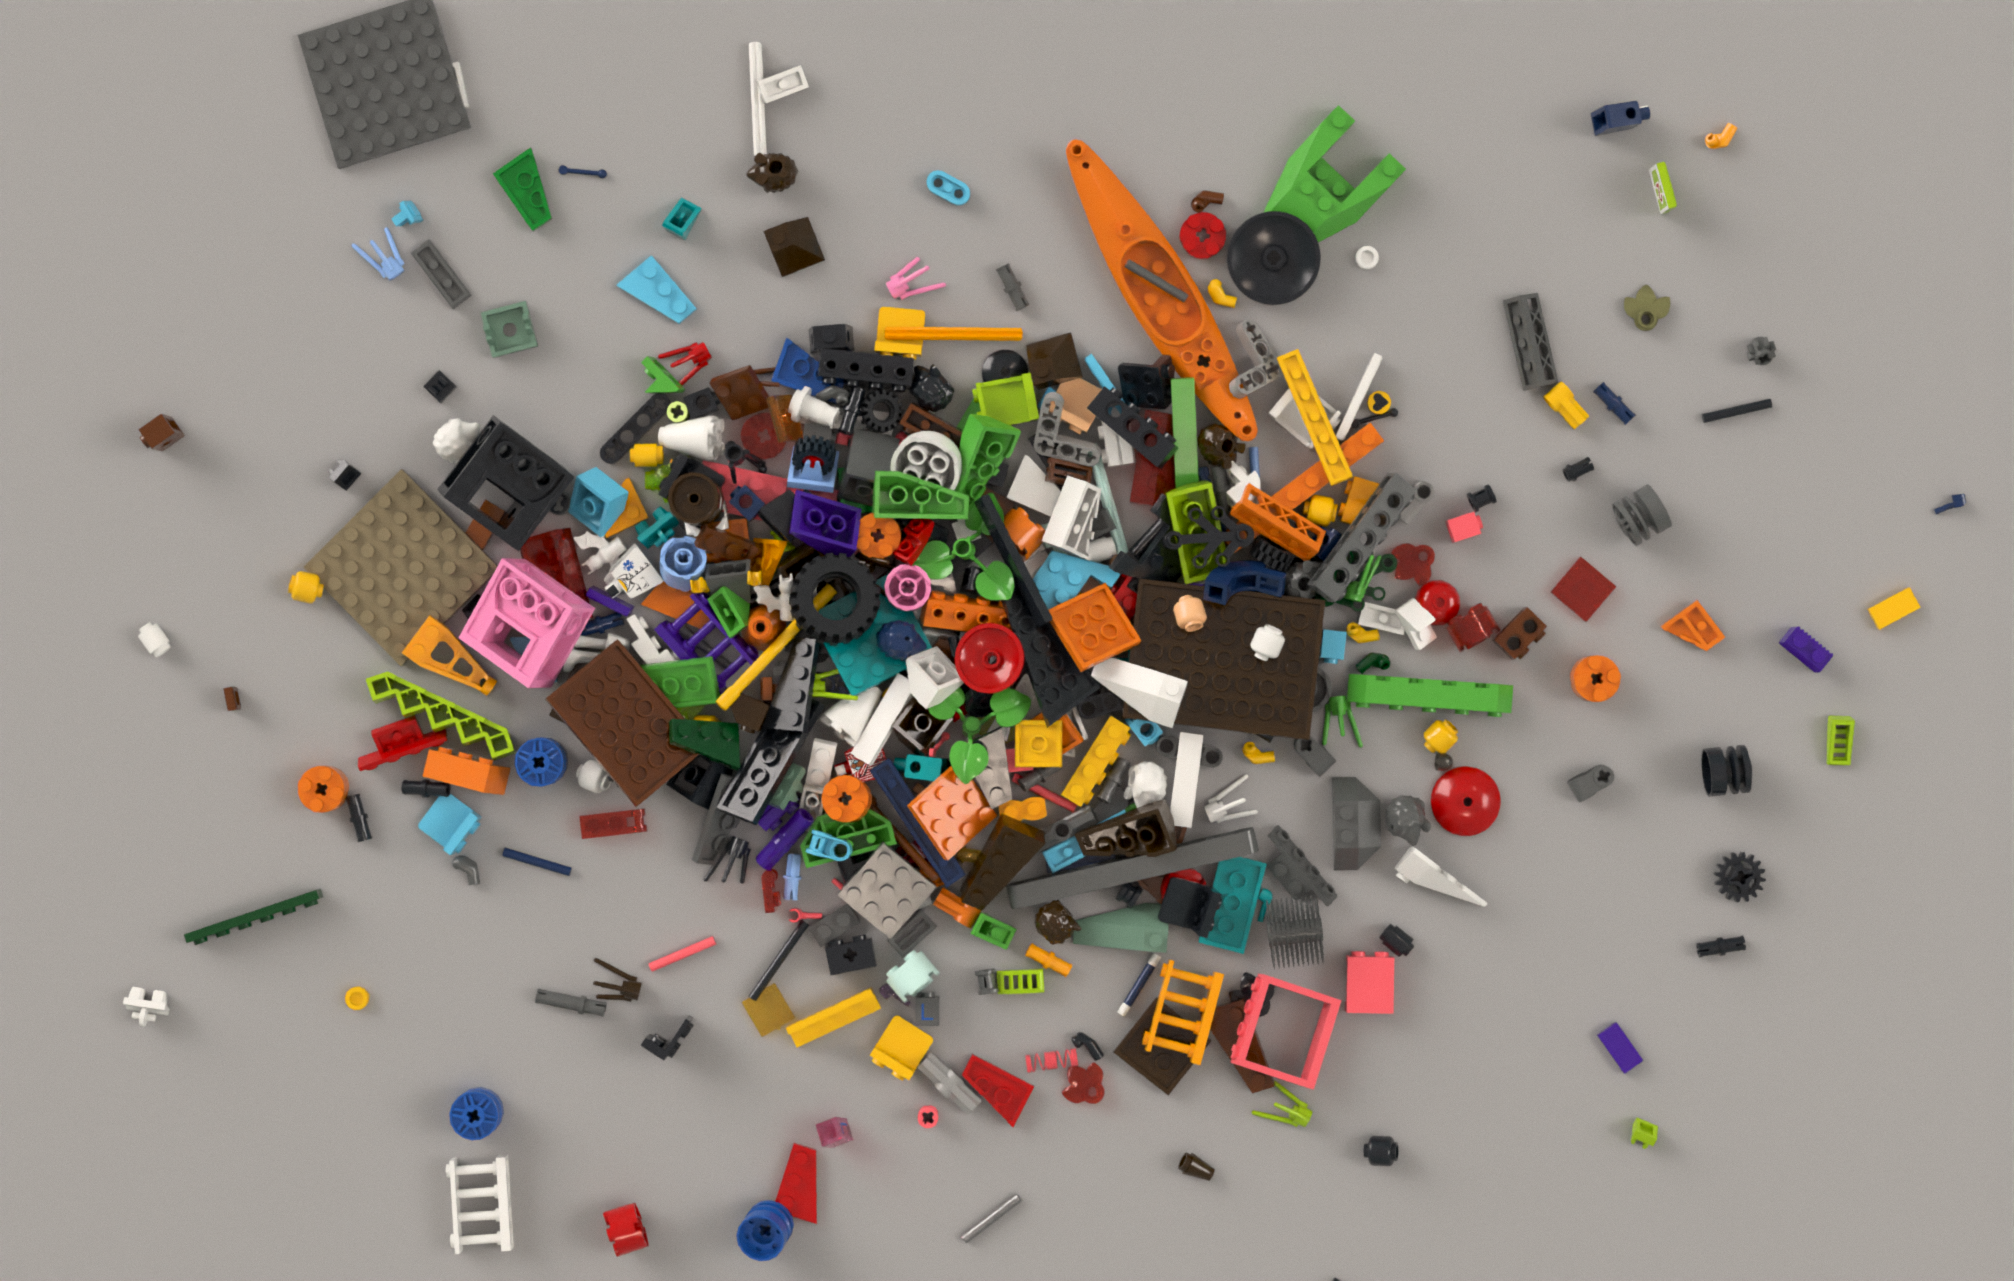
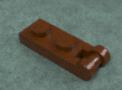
M705 523L694 542L697 548L733 561L750 559L751 568L755 564L754 559L756 555H759L763 549L760 544ZM744 548L748 550L746 555L742 554Z

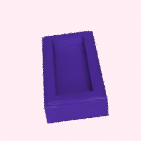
M594 585L586 593V597L624 616L630 615L635 607L618 597L612 598L608 592Z
M1614 1022L1597 1034L1624 1074L1643 1061L1617 1022Z

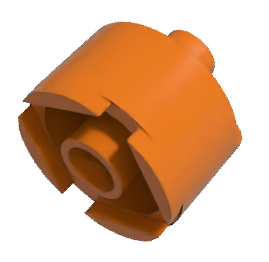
M1018 507L1017 510L1010 509L1004 516V525L1020 556L1023 557V562H1025L1043 543L1042 539L1045 529L1038 523L1034 524L1028 519V513Z
M873 513L865 515L860 520L857 548L869 558L886 559L892 556L893 551L898 548L902 540V533L898 523L893 518H874ZM878 530H881L884 539H879L877 543L875 538L872 537V533H877Z
M1592 655L1581 658L1574 664L1570 672L1573 692L1585 701L1602 702L1608 700L1617 692L1620 685L1621 674L1618 667L1612 660L1604 656ZM1591 674L1599 675V683H1591L1593 681L1592 677H1590Z
M328 765L316 766L307 770L298 782L299 798L304 806L313 812L323 813L338 809L345 803V798L349 792V782L346 775L341 770ZM321 785L328 786V788L325 790L326 793L320 792V789L322 788Z
M842 775L833 778L824 786L822 805L825 812L832 819L839 822L852 823L861 820L869 811L872 804V794L869 787L861 779ZM845 793L852 797V800L848 801L849 805L842 802Z

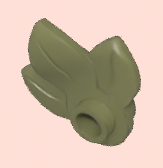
M1646 284L1637 292L1636 298L1626 297L1624 299V310L1628 316L1634 319L1638 329L1650 331L1657 325L1659 319L1668 314L1671 303L1670 297L1656 299L1653 290ZM1642 316L1649 317L1648 324L1642 322Z

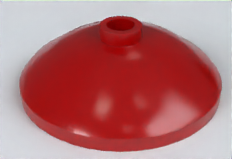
M985 623L970 629L959 641L955 652V666L961 680L971 689L985 694L998 693L1012 686L1019 678L1025 660L1023 646L1016 634L1007 627L995 623ZM993 656L997 658L995 664L990 663V658Z
M1469 766L1453 768L1445 772L1432 789V813L1436 821L1445 830L1455 835L1472 836L1485 831L1496 820L1500 810V792L1495 781L1478 768ZM1466 797H1469L1472 801L1469 806H1465L1463 803Z

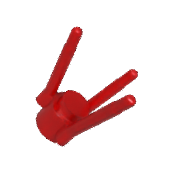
M696 342L690 346L658 355V358L662 359L688 352L689 355L671 363V368L689 360H692L694 365L699 363L679 381L682 386L700 369L709 365L707 360L712 357L704 342L699 344Z

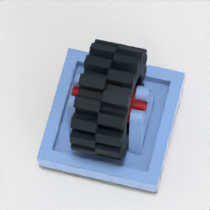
M808 435L804 436V440L799 438L798 442L796 441L793 446L787 487L833 493L839 461V451L834 449V444H830L828 439L823 441L824 437L821 436L817 439L816 435H812L811 438Z

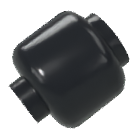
M1372 1136L1368 1144H1364V1158H1368L1372 1166H1391L1394 1161L1398 1160V1142H1394V1139L1390 1136Z

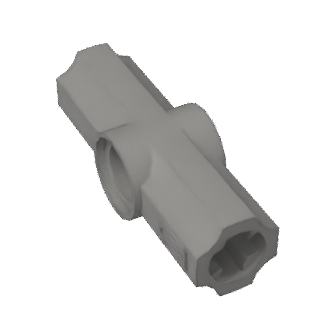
M932 1052L917 1066L926 1077L935 1083L934 1086L947 1099L955 1102L967 1115L982 1101L979 1096L964 1084L965 1081L953 1069L947 1068Z

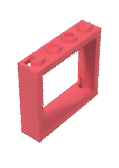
M1258 973L1254 984L1251 985V998L1247 1000L1244 1007V1013H1246L1244 1020L1237 1029L1238 1039L1236 1045L1234 1044L1231 1048L1233 1052L1230 1063L1314 1090L1342 1000ZM1269 984L1324 1002L1300 1078L1246 1060Z

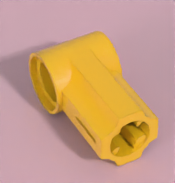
M1562 381L1543 396L1545 402L1555 412H1558L1573 430L1589 417L1586 411L1574 399L1572 391Z

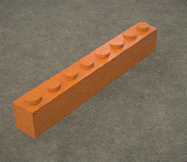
M1369 423L1343 442L1340 447L1350 467L1384 442V440L1373 425ZM1319 460L1271 497L1291 510L1296 508L1329 483L1321 461ZM1271 506L1268 507L1271 514L1278 516L1276 509ZM1239 520L1236 524L1239 525V524H1245V523H1243V522H1241V521ZM1253 529L1254 538H1256L1261 533ZM1240 531V538L1246 539V533L1244 531ZM1225 541V544L1228 546L1231 541Z

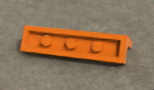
M1250 483L1245 486L1241 500L1232 507L1230 515L1249 525L1304 561L1310 560L1319 552L1326 533L1319 526ZM1249 495H1254L1257 498L1259 504H1255L1252 501H1250L1248 499ZM1271 506L1276 509L1278 516L1271 514L1268 507ZM1287 519L1294 520L1298 528L1290 526ZM1308 530L1317 535L1316 541L1309 538Z

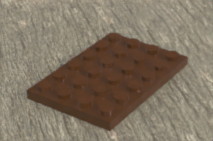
M618 639L545 699L635 807L640 805L699 755V753L694 754L670 744L669 721L671 719L685 718Z

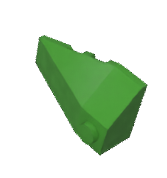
M976 414L969 415L962 432L959 447L962 457V472L959 483L955 488V491L969 495L968 512L974 507V502L985 492V485L992 475L996 476L1000 471L998 467L1005 457L1009 458L1021 433L1019 429L994 418Z
M875 471L872 511L874 518L968 519L969 495L900 471Z

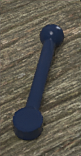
M561 165L558 169L562 175L575 173L595 175L600 178L607 176V172L604 169L599 171L571 169L565 165Z

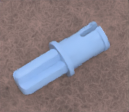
M790 853L787 855L786 875H783L785 879L783 899L790 900V895L792 900H798L799 880H801V876H799L800 854Z

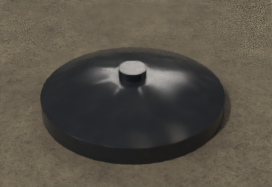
M1279 211L1263 212L1246 220L1234 233L1227 253L1229 273L1237 288L1248 298L1267 305L1285 304L1302 296L1314 283L1321 263L1319 243L1310 227L1298 217Z

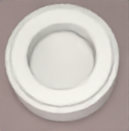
M1371 246L1361 247L1355 255L1357 266L1363 270L1374 268L1379 260L1378 252Z

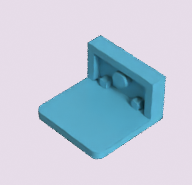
M450 793L449 797L439 796L419 822L418 827L444 847L443 850L449 855H453L456 852L459 854L467 844L465 842L469 834L473 835L481 825L479 820L482 816Z

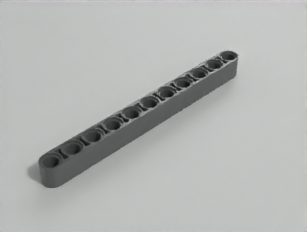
M1248 827L1177 844L1176 851L1157 857H1147V855L1123 856L1013 882L1006 885L1011 909H1018L1256 853L1259 849L1254 828Z

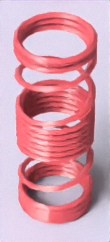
M1076 1048L1070 1049V1052L1066 1049L1064 1065L1058 1051L1044 1052V1068L1039 1055L1036 1053L1034 1070L1030 1055H1025L1027 1072L1031 1073V1070L1035 1072L1036 1057H1038L1043 1071H1045L1046 1066L1047 1070L1057 1069V1053L1063 1068L1066 1067L1067 1052L1072 1067L1078 1066Z

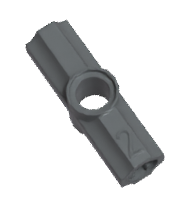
M1090 804L1041 829L1044 832L1046 844L1036 854L1067 840L1077 832L1099 823L1097 815ZM1062 823L1068 826V835H1061L1058 832L1057 827L1059 824Z

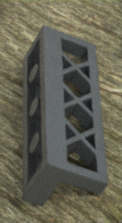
M1538 293L1519 295L1503 300L1523 391L1557 384L1558 378ZM1528 299H1531L1533 307L1532 311L1529 309L1527 301ZM1534 323L1537 325L1538 333L1534 331ZM1539 346L1542 348L1543 356L1539 354ZM1544 368L1548 372L1549 380L1547 381L1544 376Z

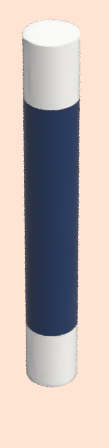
M1153 953L1117 1011L1120 1015L1124 1017L1127 1015L1160 961L1161 957Z

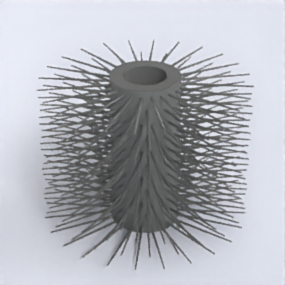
M1310 895V915L1306 896V911H1304L1302 897L1300 898L1301 916L1297 897H1295L1297 920H1295L1293 900L1290 899L1292 917H1290L1289 904L1286 898L1287 921H1285L1282 898L1281 918L1278 900H1276L1278 922H1276L1274 905L1271 899L1273 923L1270 922L1269 905L1266 900L1267 935L1274 970L1275 953L1273 946H1275L1277 963L1280 969L1278 948L1279 946L1281 947L1282 963L1285 968L1283 947L1285 945L1287 964L1290 967L1289 944L1293 967H1295L1293 944H1295L1298 965H1300L1298 949L1300 947V955L1304 967L1303 943L1305 944L1308 966L1309 945L1307 943H1310L1312 964H1314L1313 950H1315L1317 964L1319 965L1318 946H1320L1321 958L1324 964L1323 928L1321 918H1319L1317 896H1315V911L1312 896Z

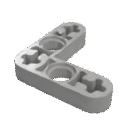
M1249 318L1237 325L1236 334L1255 367L1230 381V392L1239 399L1246 397L1282 376L1275 353L1258 324ZM1256 345L1262 349L1263 356L1256 351ZM1271 369L1273 372L1267 375L1265 371ZM1252 374H1256L1259 377V384L1254 381ZM1245 382L1247 386L1241 389L1239 385Z
M1047 393L1041 405L1034 440L1035 451L1044 456L1085 466L1096 465L1101 456V449L1097 444L1058 434L1064 399L1059 393ZM1051 401L1055 402V408L1053 412H1049ZM1047 419L1052 420L1055 426L1047 428L1043 425V421ZM1043 440L1047 441V447L1043 446ZM1055 443H1058L1057 449H1054ZM1063 445H1070L1074 451L1066 453L1061 447ZM1080 448V455H1077L1078 449ZM1088 451L1093 452L1092 457H1088Z

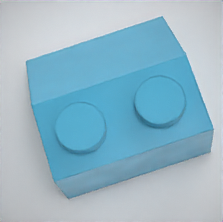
M594 467L576 476L568 512L598 536L602 537L625 510L629 492L597 467Z

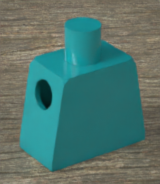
M907 754L906 758L895 757L894 760L897 770L905 772V778L935 781L948 769L947 758ZM918 763H920L921 766L920 771H918L916 768Z

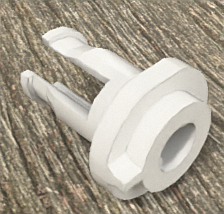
M805 386L802 390L797 389L788 408L791 420L798 423L803 417L819 424H825L833 429L839 418L840 408L831 407L826 402L811 396L812 388Z

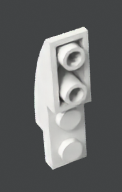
M634 614L627 618V621L639 638L631 643V645L646 664L680 660L670 649H666L663 652L659 651L662 646L655 636L651 637L646 629L649 628V625L643 616L638 617Z
M815 738L799 807L809 812L814 821L823 814L822 793L824 786L831 779L838 744ZM813 823L811 824V826H810L806 831L809 832V830H810V828L812 827Z

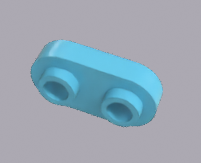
M936 170L927 177L929 191L953 205H964L970 199L969 187L951 175ZM940 179L943 184L941 187H936L934 181ZM957 190L963 192V196L961 198H956L954 196V193Z

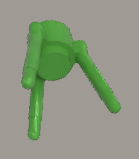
M1370 555L1360 581L1350 582L1346 587L1347 592L1343 598L1361 603L1382 558L1380 555L1377 556L1373 565L1374 555Z
M1347 696L1330 697L1329 704H1325L1326 713L1322 745L1325 746L1327 744L1331 712L1332 716H1338L1340 735L1342 737L1345 736L1343 715H1346L1347 711L1358 746L1360 748L1363 747L1351 710V702H1347Z

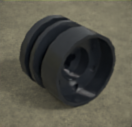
M1737 745L1736 749L1733 746H1728L1725 757L1720 747L1703 749L1701 757L1702 777L1708 797L1726 795L1727 785H1729L1732 794H1738L1739 790L1741 793H1750L1752 765L1745 745Z

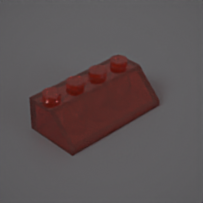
M1145 409L1143 417L1145 420L1147 417H1150L1159 425L1156 428L1162 434L1168 432L1173 436L1172 414ZM1149 436L1147 438V446L1153 447L1156 445L1157 436ZM1137 452L1129 503L1153 507L1161 494L1166 496L1167 492L1175 489L1174 454L1163 468L1159 469L1140 452Z
M571 528L555 529L529 537L520 549L522 559L528 560L590 604L588 597H586L587 591Z

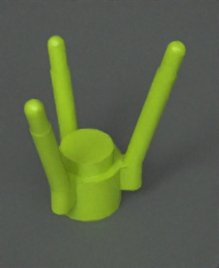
M837 669L815 674L812 697L858 700L857 696L826 692L825 681H821V679L839 674Z
M1274 1080L1275 1086L1298 1106L1293 1105L1292 1108H1289L1277 1102L1274 1103L1275 1107L1289 1113V1118L1254 1110L1252 1115L1288 1123L1295 1127L1298 1125L1306 1127L1312 1116V1110L1307 1108L1308 1104L1299 1100L1284 1086Z

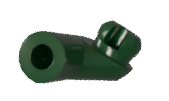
M1371 652L1359 661L1355 667L1363 674L1370 667L1386 670L1390 667L1391 661L1385 654Z

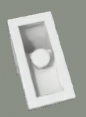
M1411 598L1395 610L1415 650H1421L1437 638L1430 625L1435 621V618L1415 598Z

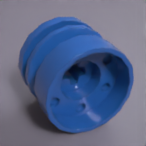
M545 737L534 738L520 746L515 756V768L517 774L524 782L531 786L543 787L556 783L564 776L568 768V756L566 750L558 741ZM544 757L543 763L545 766L537 767L535 759Z
M483 1087L471 1088L460 1095L452 1104L449 1113L450 1124L454 1131L462 1138L472 1141L480 1140L497 1129L502 1122L504 1110L502 1101L492 1090ZM474 1110L478 1111L477 1115L480 1117L476 1120L472 1119L473 1115L470 1113Z
M772 1200L760 1201L753 1205L739 1225L736 1235L738 1246L742 1252L749 1258L757 1261H769L777 1257L793 1232L794 1222L789 1210L781 1203Z

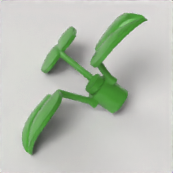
M988 493L1004 523V514L995 495ZM975 505L968 512V519H965L966 527L972 531H977L975 534L967 536L966 539H958L953 545L952 555H950V548L945 543L936 540L928 542L917 560L913 563V566H919L923 569L930 579L939 580L948 577L952 573L953 564L951 560L956 555L964 560L971 559L984 571L977 576L975 582L976 589L982 597L988 600H1009L1014 592V577L1006 564L1000 561H993L986 568L974 556L975 546L971 541L980 536L981 532L985 535H990Z
M960 687L942 703L928 708L930 714L936 719L948 720L957 712L961 718L960 720L963 722L962 733L968 738V743L964 741L955 742L949 754L952 769L961 782L968 784L972 779L981 774L988 764L989 756L985 747L979 743L972 744V738L978 736L981 725H984L993 716H996V722L999 726L1012 727L1017 725L1024 719L1030 709V697L1011 688L994 693L990 700V707L994 712H991L982 720L974 716L967 718L964 716L959 708L965 702V695Z

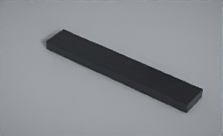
M986 494L980 497L974 504L1005 564L1012 571L1014 581L1037 626L1040 627L1051 621L1052 616L990 496Z

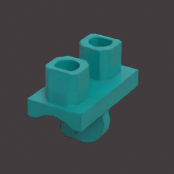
M662 507L657 508L652 515L656 519L653 525L649 526L644 520L635 526L639 535L637 539L647 549L654 544L658 548L663 543H666L675 534L673 529L679 525L677 518L670 511L667 512Z

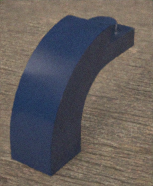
M1259 561L1229 562L1227 566L1222 568L1216 567L1209 573L1205 580L1203 600L1226 605L1233 594L1241 591H1257L1282 597L1285 589L1286 573L1267 569L1264 562Z

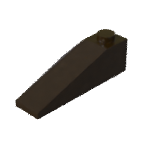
M1165 799L1141 806L1075 833L1083 856L1126 855L1127 857H1133L1134 855H1147V857H1157L1177 850L1174 819Z

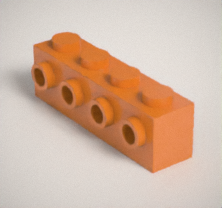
M932 591L929 599L921 608L919 618L922 625L927 627L968 632L975 626L995 623L1005 626L1012 631L1001 600L999 602L991 601L982 596L974 599L959 593L950 596L945 595L941 591Z

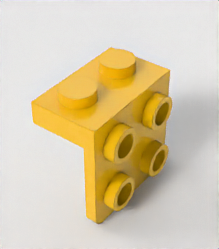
M881 307L879 309L875 353L889 356L903 355V357L914 358V360H916V357H922L923 340H886L884 329L885 327H924L925 312L916 309Z
M896 1015L870 1053V1056L873 1057L872 1062L881 1068L887 1066L892 1069L891 1074L902 1081L905 1078L910 1080L915 1069L933 1043V1038L904 1018Z

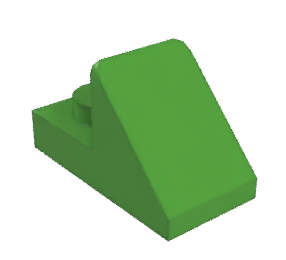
M647 356L641 362L646 367L644 369L646 374L652 379L656 378L645 393H683L686 390L655 357Z
M981 912L971 934L1007 950L1017 929L985 912Z

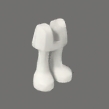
M608 633L607 639L580 635L564 664L563 672H571L576 664L589 663L600 654V652L575 650L576 648L605 650L618 639L629 651L630 641Z

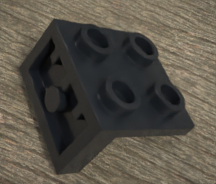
M689 1015L685 1019L669 1045L665 1044L667 1040L664 1037L655 1033L654 1035L649 1034L641 1046L663 1061L668 1056L672 1058L681 1046L678 1043L681 1037L685 1039L694 1026L690 1023L693 1017Z

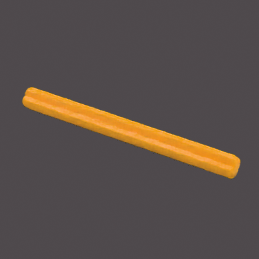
M885 327L884 337L886 340L1020 341L1023 338L1022 328Z

